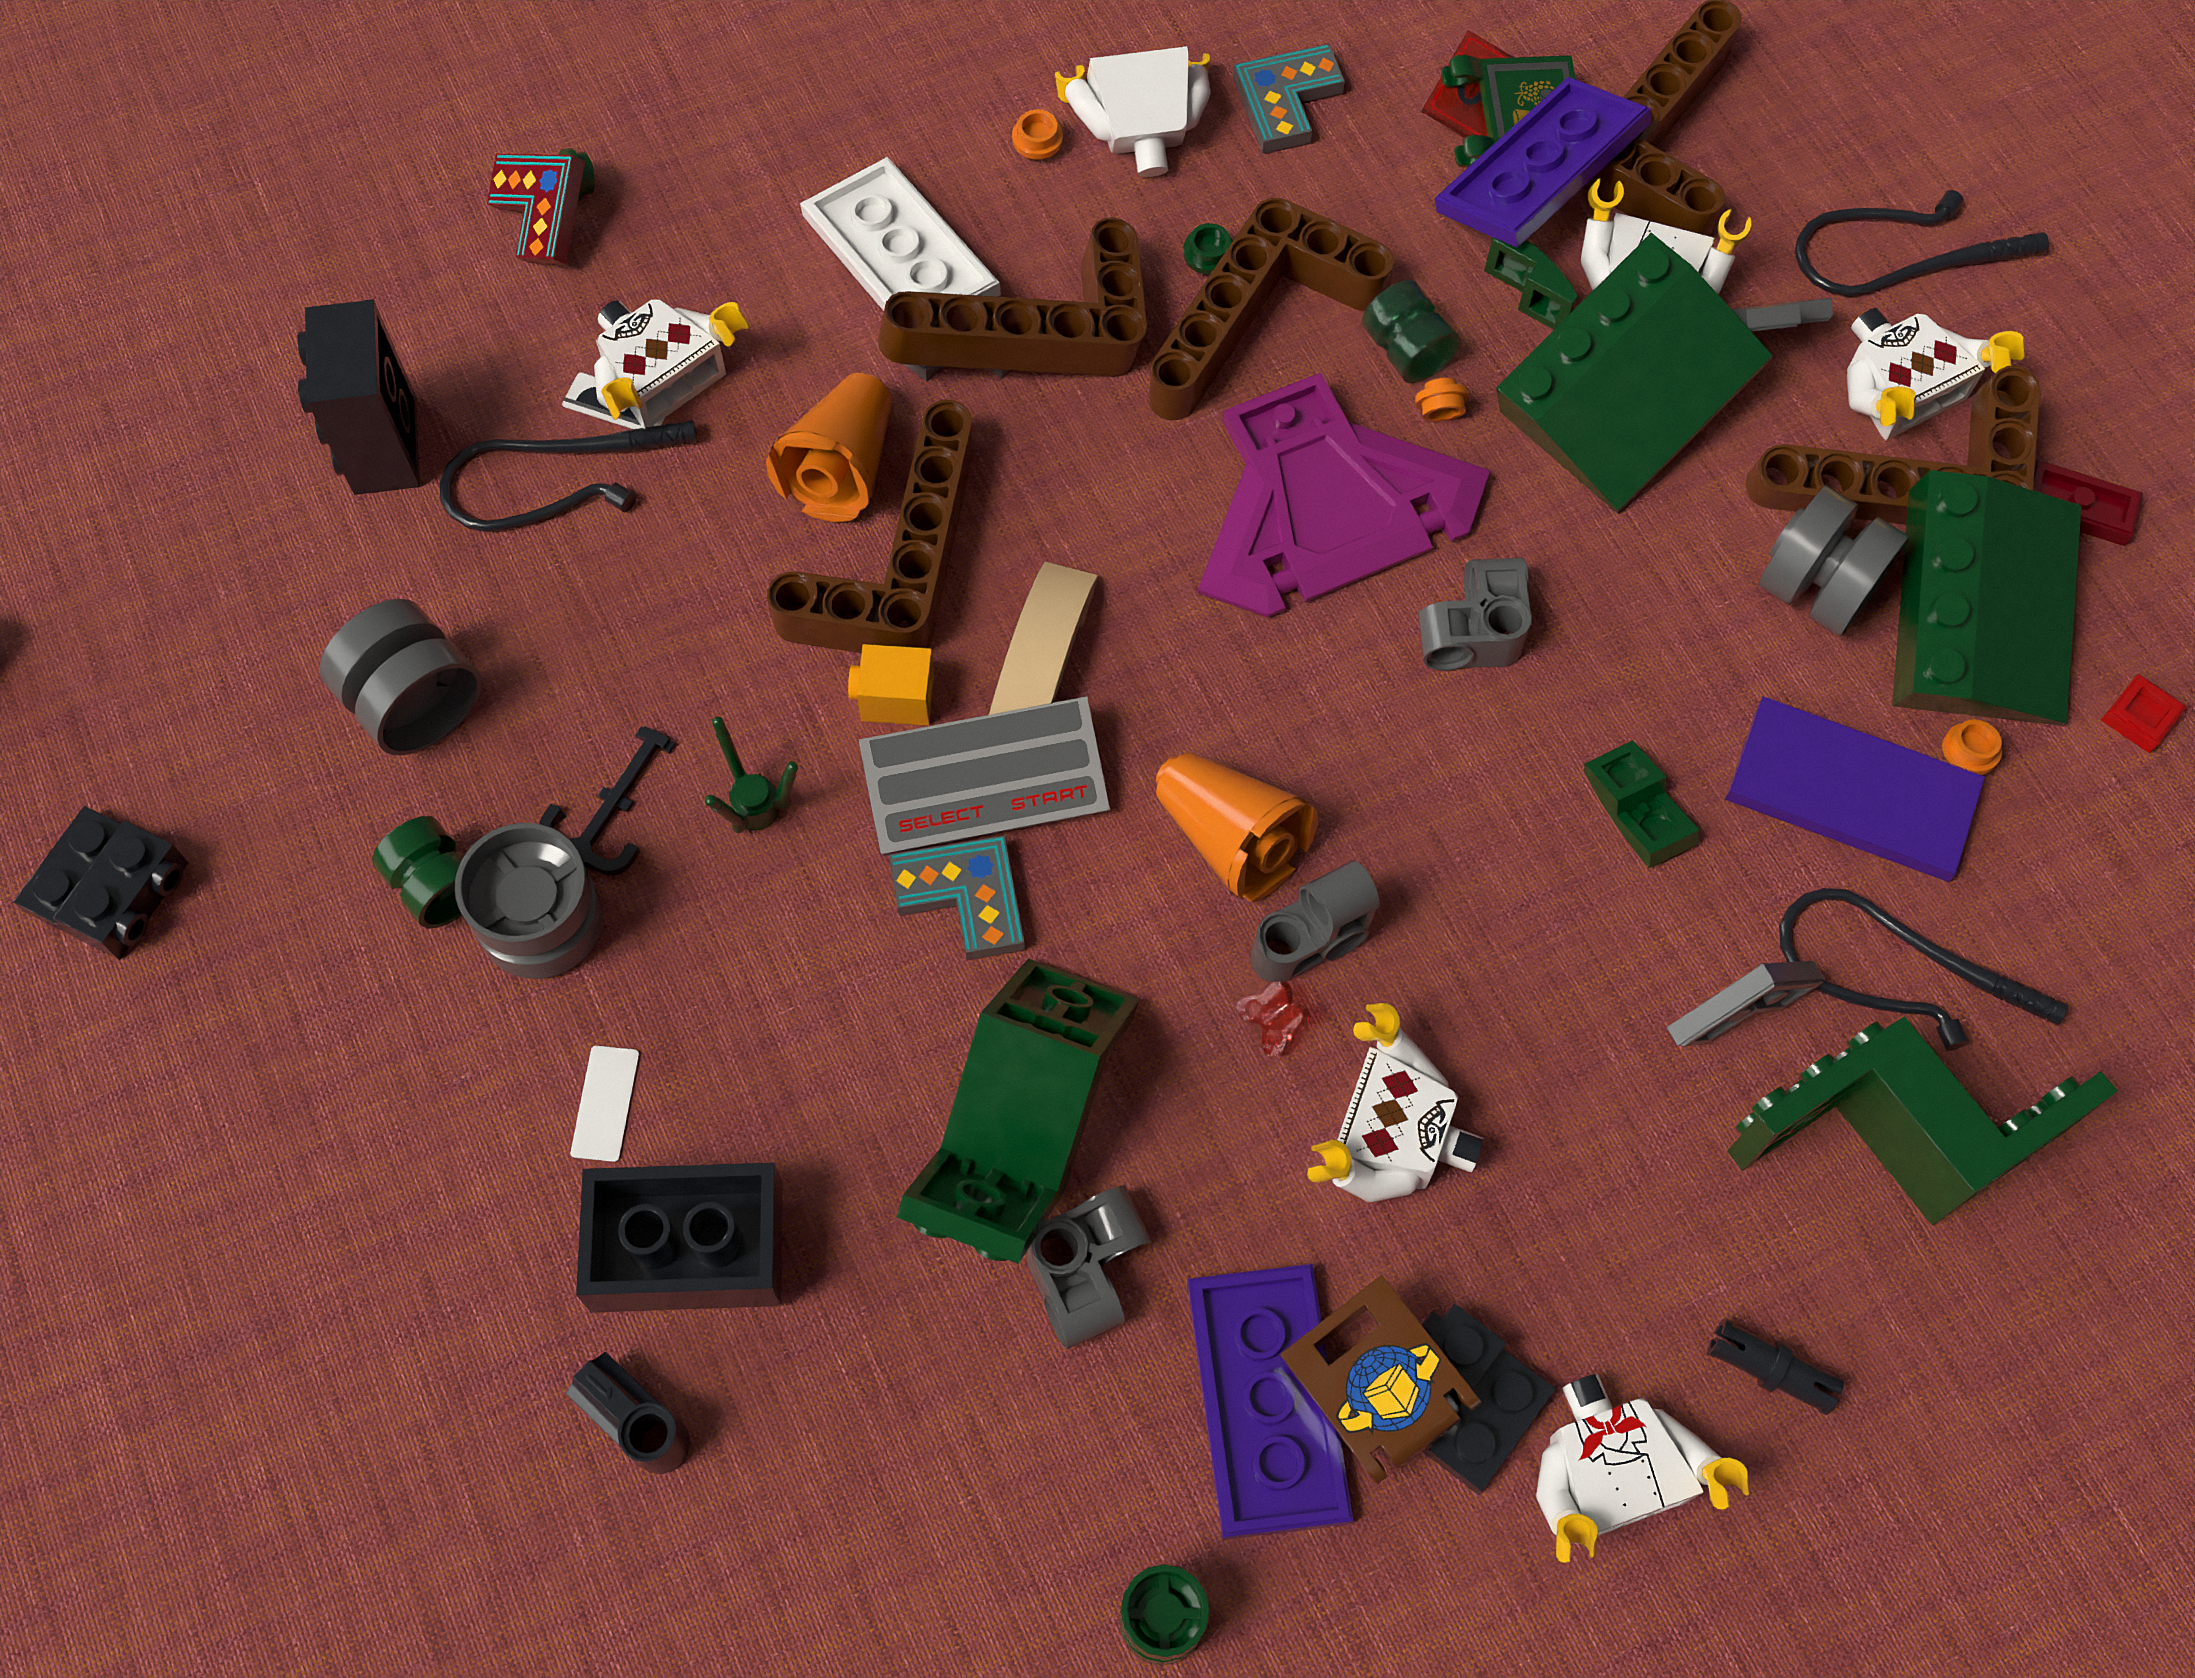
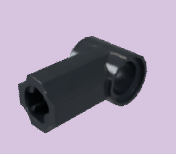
M607 1352L593 1360H589L573 1376L572 1384L566 1391V1395L618 1444L625 1455L649 1473L665 1474L672 1472L683 1463L690 1447L689 1433L683 1423L659 1403ZM667 1425L668 1434L663 1446L655 1452L642 1453L641 1443L645 1433L653 1426Z

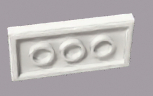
M888 157L800 203L803 217L883 311L886 301L890 296L904 291L995 297L1001 295L999 281Z

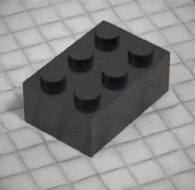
M374 299L305 307V331L298 332L297 334L300 358L303 365L306 366V378L299 379L298 381L299 398L303 411L305 413H313L315 417V427L320 443L322 445L328 444L330 447L335 473L337 475L344 474L354 495L420 487L417 399Z
M775 1163L583 1169L576 1296L590 1313L781 1306L783 1182Z

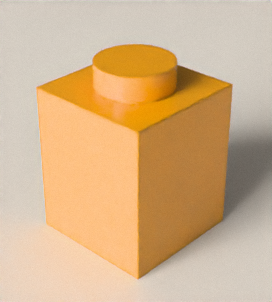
M863 644L860 666L851 665L848 680L849 699L858 701L861 721L929 726L934 683L932 650L928 648Z

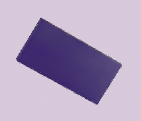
M1567 77L1434 198L1436 211L1439 214L1518 248L1652 123L1651 108Z
M1763 696L1754 714L1725 800L1949 882L1956 874L1985 776Z
M1313 1264L1188 1279L1187 1288L1222 1540L1351 1524L1353 1516L1340 1434L1280 1356L1283 1351L1322 1322ZM1324 1343L1317 1350L1321 1353V1355L1328 1363L1326 1346Z

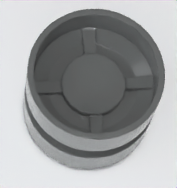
M1826 485L1819 491L1806 509L1801 507L1788 522L1769 553L1772 559L1766 567L1758 586L1788 605L1798 600L1813 583L1821 587L1811 607L1809 618L1841 637L1884 580L1908 543L1910 536L1877 517L1855 539L1847 536V533L1856 516L1859 505Z
M407 599L387 600L357 614L334 635L327 645L320 662V677L323 683L348 711L356 715L359 724L379 747L391 755H408L422 751L449 735L471 712L478 700L482 686L479 671L452 642L445 639L442 630L417 603Z
M516 823L500 827L480 838L467 851L459 865L455 879V896L460 912L488 957L504 971L524 978L552 977L575 967L595 946L603 924L602 903L576 847L557 830L535 823Z

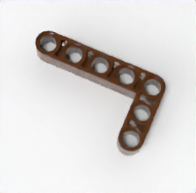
M1707 0L1703 2L1624 95L1623 98L1651 108L1652 123L1583 186L1585 190L1589 192L1591 186L1600 178L1597 195L1604 202H1612L1616 182L1620 181L1624 187V194L1622 200L1615 206L1616 209L1631 217L1711 237L1725 202V193L1722 187L1711 178L1656 147L1727 62L1742 21L1741 13L1734 4L1726 0Z
M1269 198L1260 202L1153 359L1150 367L1149 388L1151 409L1160 418L1170 421L1186 418L1195 410L1282 276L1359 311H1373L1380 308L1386 302L1394 267L1392 252L1384 244L1289 200ZM1168 384H1176L1180 386H1170Z
M1114 217L1103 218L1092 227L1081 262L1084 302L915 291L898 292L890 296L885 304L878 337L879 350L892 362L909 365L1107 376L1123 375L1134 366L1147 329L1136 231L1129 223Z
M2017 365L2006 366L1998 370L1977 392L1971 407L1967 466L1781 444L1767 449L1750 470L1745 482L1746 491L1750 499L1759 506L1797 512L1801 507L1806 509L1825 486L1821 475L1828 474L1834 476L1840 482L1842 492L1839 493L1859 505L1854 519L1873 521L1875 518L1880 517L1888 523L1906 525L1909 489L1929 470L1988 476L2033 490L2040 400L2039 382L2035 375L2027 368ZM1997 391L2006 392L2011 396L2014 406L2006 405L2000 401ZM1993 442L2004 445L2010 453V459L1998 455L1993 448ZM1766 468L1780 470L1787 479V485L1774 484L1769 480ZM1877 481H1884L1893 486L1897 498L1891 499L1884 496L1877 487Z
M940 400L930 405L923 415L884 584L798 571L785 572L771 581L767 589L768 606L775 631L783 640L862 653L863 644L929 649L934 635L973 458L972 420L967 407L954 400ZM954 434L952 437H943L942 435ZM936 479L946 480L945 482H942V483H931V482H930V481H933V480H936ZM932 525L936 527L930 531L919 530L923 526ZM921 572L927 574L926 576L919 579H911L907 577L912 573ZM793 604L805 605L802 609L796 611L785 610ZM848 612L860 613L858 617L853 619L840 618ZM905 620L916 622V624L908 628L895 626L897 623Z

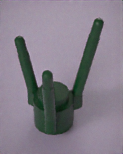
M719 716L714 717L712 724L732 773L734 784L729 792L731 807L714 795H708L705 798V803L714 812L730 822L735 833H742L745 829L753 831L763 830L771 826L777 819L779 809H786L791 805L789 794L796 778L798 764L794 761H790L787 764L777 789L764 776L757 774L747 775L723 718Z

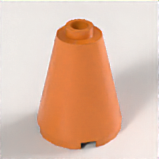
M865 373L848 375L774 442L766 459L768 477L776 491L786 501L791 494L804 503L805 506L802 512L829 522L851 521L870 503L893 404V398L889 389L879 378Z
M1191 752L1169 758L1157 773L1156 796L1230 892L1240 899L1245 897L1250 902H1256L1273 893L1296 869L1288 861L1299 847L1307 853L1313 842L1318 826V812L1301 797Z

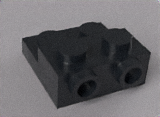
M83 806L13 902L22 911L120 960L129 946L136 944L142 938L148 926V919L163 898L169 896L177 889L188 861L173 844L125 820L120 824Z
M1454 1303L1445 1316L1434 1309L1422 1326L1482 1403L1471 1411L1460 1401L1455 1390L1447 1394L1445 1399L1461 1418V1421L1422 1452L1479 1495L1555 1391V1388L1503 1348L1507 1344L1504 1340Z

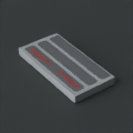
M1087 696L859 739L881 855L1098 814L1110 810Z

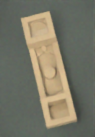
M1044 562L1018 620L989 715L1054 703L1079 626L1083 627L1098 581V575Z

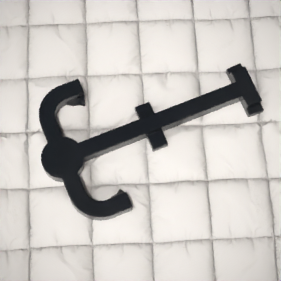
M641 726L635 735L636 738L644 741L612 790L603 787L597 795L604 802L580 837L570 839L579 852L585 867H590L605 875H617L626 871L633 864L640 850L628 842L619 857L607 860L594 854L593 844L617 808L628 813L634 803L625 798V796L657 748L670 754L675 747V743L670 741L668 737L646 726ZM550 804L542 815L539 824L554 828L555 824L567 816L562 812L561 808Z

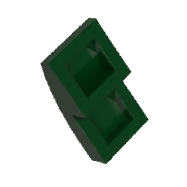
M1494 237L1492 238L1484 271L1521 291L1522 296L1518 310L1554 330L1574 310L1578 295L1571 283L1549 257L1527 239L1517 248Z
M1633 740L1584 763V772L1605 810L1648 868L1698 844L1699 828L1665 792L1667 777Z

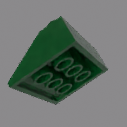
M1650 233L1496 387L1500 413L1618 514L1772 360L1773 355L1690 263L1653 233Z
M1929 470L1909 489L1906 534L1910 536V539L1904 548L1893 707L2058 726L2067 724L2081 505L1988 476Z

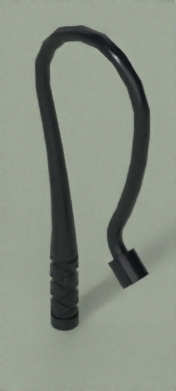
M1948 190L1935 207L1936 213L1933 214L1889 208H1852L1822 213L1810 220L1798 235L1795 257L1800 270L1813 285L1832 294L1852 297L1869 294L1905 279L1937 270L1968 264L1993 262L1998 259L2005 260L2012 257L2027 256V254L2046 253L2049 247V240L2045 232L2023 235V237H2011L2006 240L1999 239L1993 240V242H1981L1911 264L1868 283L1852 286L1834 283L1820 276L1810 265L1806 254L1807 240L1816 229L1824 224L1854 219H1887L1922 225L1938 224L1944 220H1951L1964 202V198L1959 192Z
M694 420L684 421V423L645 427V429L639 428L633 429V431L626 430L608 435L576 439H493L476 442L458 452L445 466L439 483L440 502L451 518L469 529L483 532L501 531L532 524L572 508L595 495H605L606 502L625 513L635 504L636 494L619 483H613L612 485L596 483L536 510L487 521L471 518L458 510L451 499V484L456 471L467 460L482 452L495 450L537 453L637 451L657 448V446L663 447L683 444L685 442H697Z
M1822 888L1804 893L1787 908L1779 924L1780 948L1786 961L1800 962L1793 948L1791 928L1798 914L1809 904L1823 900L1844 901L1860 908L1904 942L1987 994H1993L1992 996L2005 1000V1002L2022 1008L2024 1011L2039 1016L2044 1020L2047 1019L2048 1022L2057 1026L2062 1022L2068 1010L2069 1004L2055 1000V998L2047 994L2043 995L2042 992L2029 986L2026 987L2025 984L2014 981L2011 978L2008 979L2005 975L2001 976L1996 971L1977 965L1940 947L1899 922L1867 898L1847 889ZM1823 980V983L1815 988L1824 994L1848 1003L1872 1009L1903 1014H1923L1933 1017L1939 1023L1936 1030L1946 1051L1961 1048L1969 1043V1039L1959 1019L1952 1020L1946 1011L1932 1003L1876 997L1844 988L1826 980Z

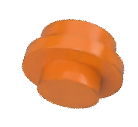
M1041 109L1027 111L1020 116L1013 128V146L1024 157L1038 160L1049 158L1056 154L1062 146V127L1054 115L1048 111Z
M1454 378L1433 379L1425 383L1424 390L1416 394V407L1422 410L1423 419L1426 421L1439 422L1458 418L1466 412L1465 403L1470 398L1469 389L1465 385L1457 384Z
M1972 719L1950 728L1943 739L1942 751L1950 764L1979 775H1984L1991 772L2001 760L2002 740L2000 734L1992 725L1982 720Z

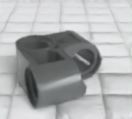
M1525 558L1472 559L1465 563V600L1437 602L1428 605L1422 610H1418L1423 660L1428 668L1448 671L1469 667L1502 668L1511 666L1522 655L1531 626L1532 615L1528 597V569ZM1493 629H1504L1510 632V634H1500Z
M1353 860L1299 888L1298 901L1262 919L1257 928L1250 957L1253 970L1260 978L1271 983L1290 981L1294 977L1326 961H1332L1344 956L1358 947L1368 937V929L1375 911L1379 908L1380 900L1376 886L1364 866L1358 861ZM1273 940L1283 941L1293 949V953L1287 955L1277 954L1267 946V942Z
M1125 1185L1104 1191L1083 1202L1078 1207L1045 1221L1028 1249L1027 1262L1029 1270L1043 1297L1045 1309L1053 1329L1065 1349H1069L1125 1323L1123 1309L1107 1275L1102 1271L1101 1266L1133 1248L1148 1243L1152 1244L1150 1236ZM1048 1239H1062L1072 1248L1073 1261L1063 1266L1052 1265L1042 1256L1040 1245Z

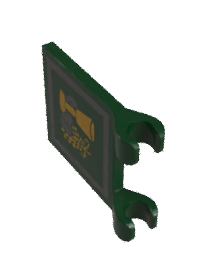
M1456 55L1450 60V66H1445L1441 69L1443 85L1446 88H1459L1479 83L1488 137L1484 135H1470L1464 139L1463 145L1455 147L1454 154L1457 165L1463 168L1469 167L1567 77L1576 79L1572 55L1479 59L1470 55Z

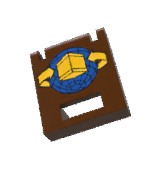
M1380 1275L1280 1354L1377 1484L1386 1479L1388 1475L1381 1462L1372 1455L1373 1452L1382 1446L1400 1469L1461 1421V1418L1445 1399V1396L1452 1390L1457 1392L1460 1401L1471 1411L1482 1403L1383 1275ZM1368 1310L1380 1326L1329 1365L1317 1349Z

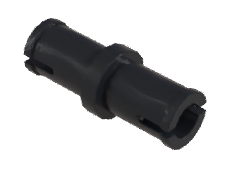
M1727 1318L1722 1319L1713 1334L1737 1345V1348L1721 1339L1717 1341L1711 1339L1707 1354L1757 1378V1385L1769 1392H1773L1777 1388L1818 1409L1824 1415H1828L1837 1404L1838 1399L1816 1389L1814 1385L1829 1393L1835 1391L1841 1394L1844 1387V1378L1794 1355L1791 1345L1781 1340L1773 1344L1739 1327Z

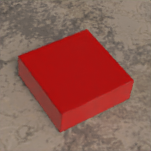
M2137 674L2101 721L2150 754L2187 706L2140 674Z

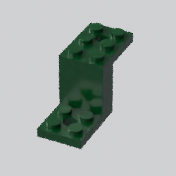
M1028 958L980 1013L941 1147L903 1194L896 1218L914 1224L919 1232L934 1238L948 1237L972 1246L981 1256L990 1260H1009L1019 1264L1066 1189L1106 1060L1133 1021L1140 998Z
M1903 1016L1885 1029L1878 1021L1872 1023L1854 1036L1847 1043L1850 1047L1837 1057L1833 1058L1829 1053L1813 1063L1800 1074L1801 1080L1787 1091L1780 1086L1763 1097L1751 1108L1753 1113L1735 1127L1741 1135L1727 1152L1743 1171L1837 1107L1933 1226L2068 1131L2117 1093L2118 1090L2102 1071L2081 1085L2071 1076L2041 1098L2042 1100L2030 1109L2022 1110L1997 1128L1906 1017Z

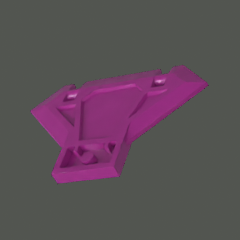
M1321 372L1224 410L1222 422L1246 466L1197 593L1269 618L1285 611L1286 607L1280 595L1297 589L1303 600L1307 602L1431 551L1433 546L1428 534L1442 529L1451 542L1468 536L1490 470L1348 422ZM1427 503L1430 510L1418 515L1414 507ZM1281 562L1285 569L1270 575L1267 567Z

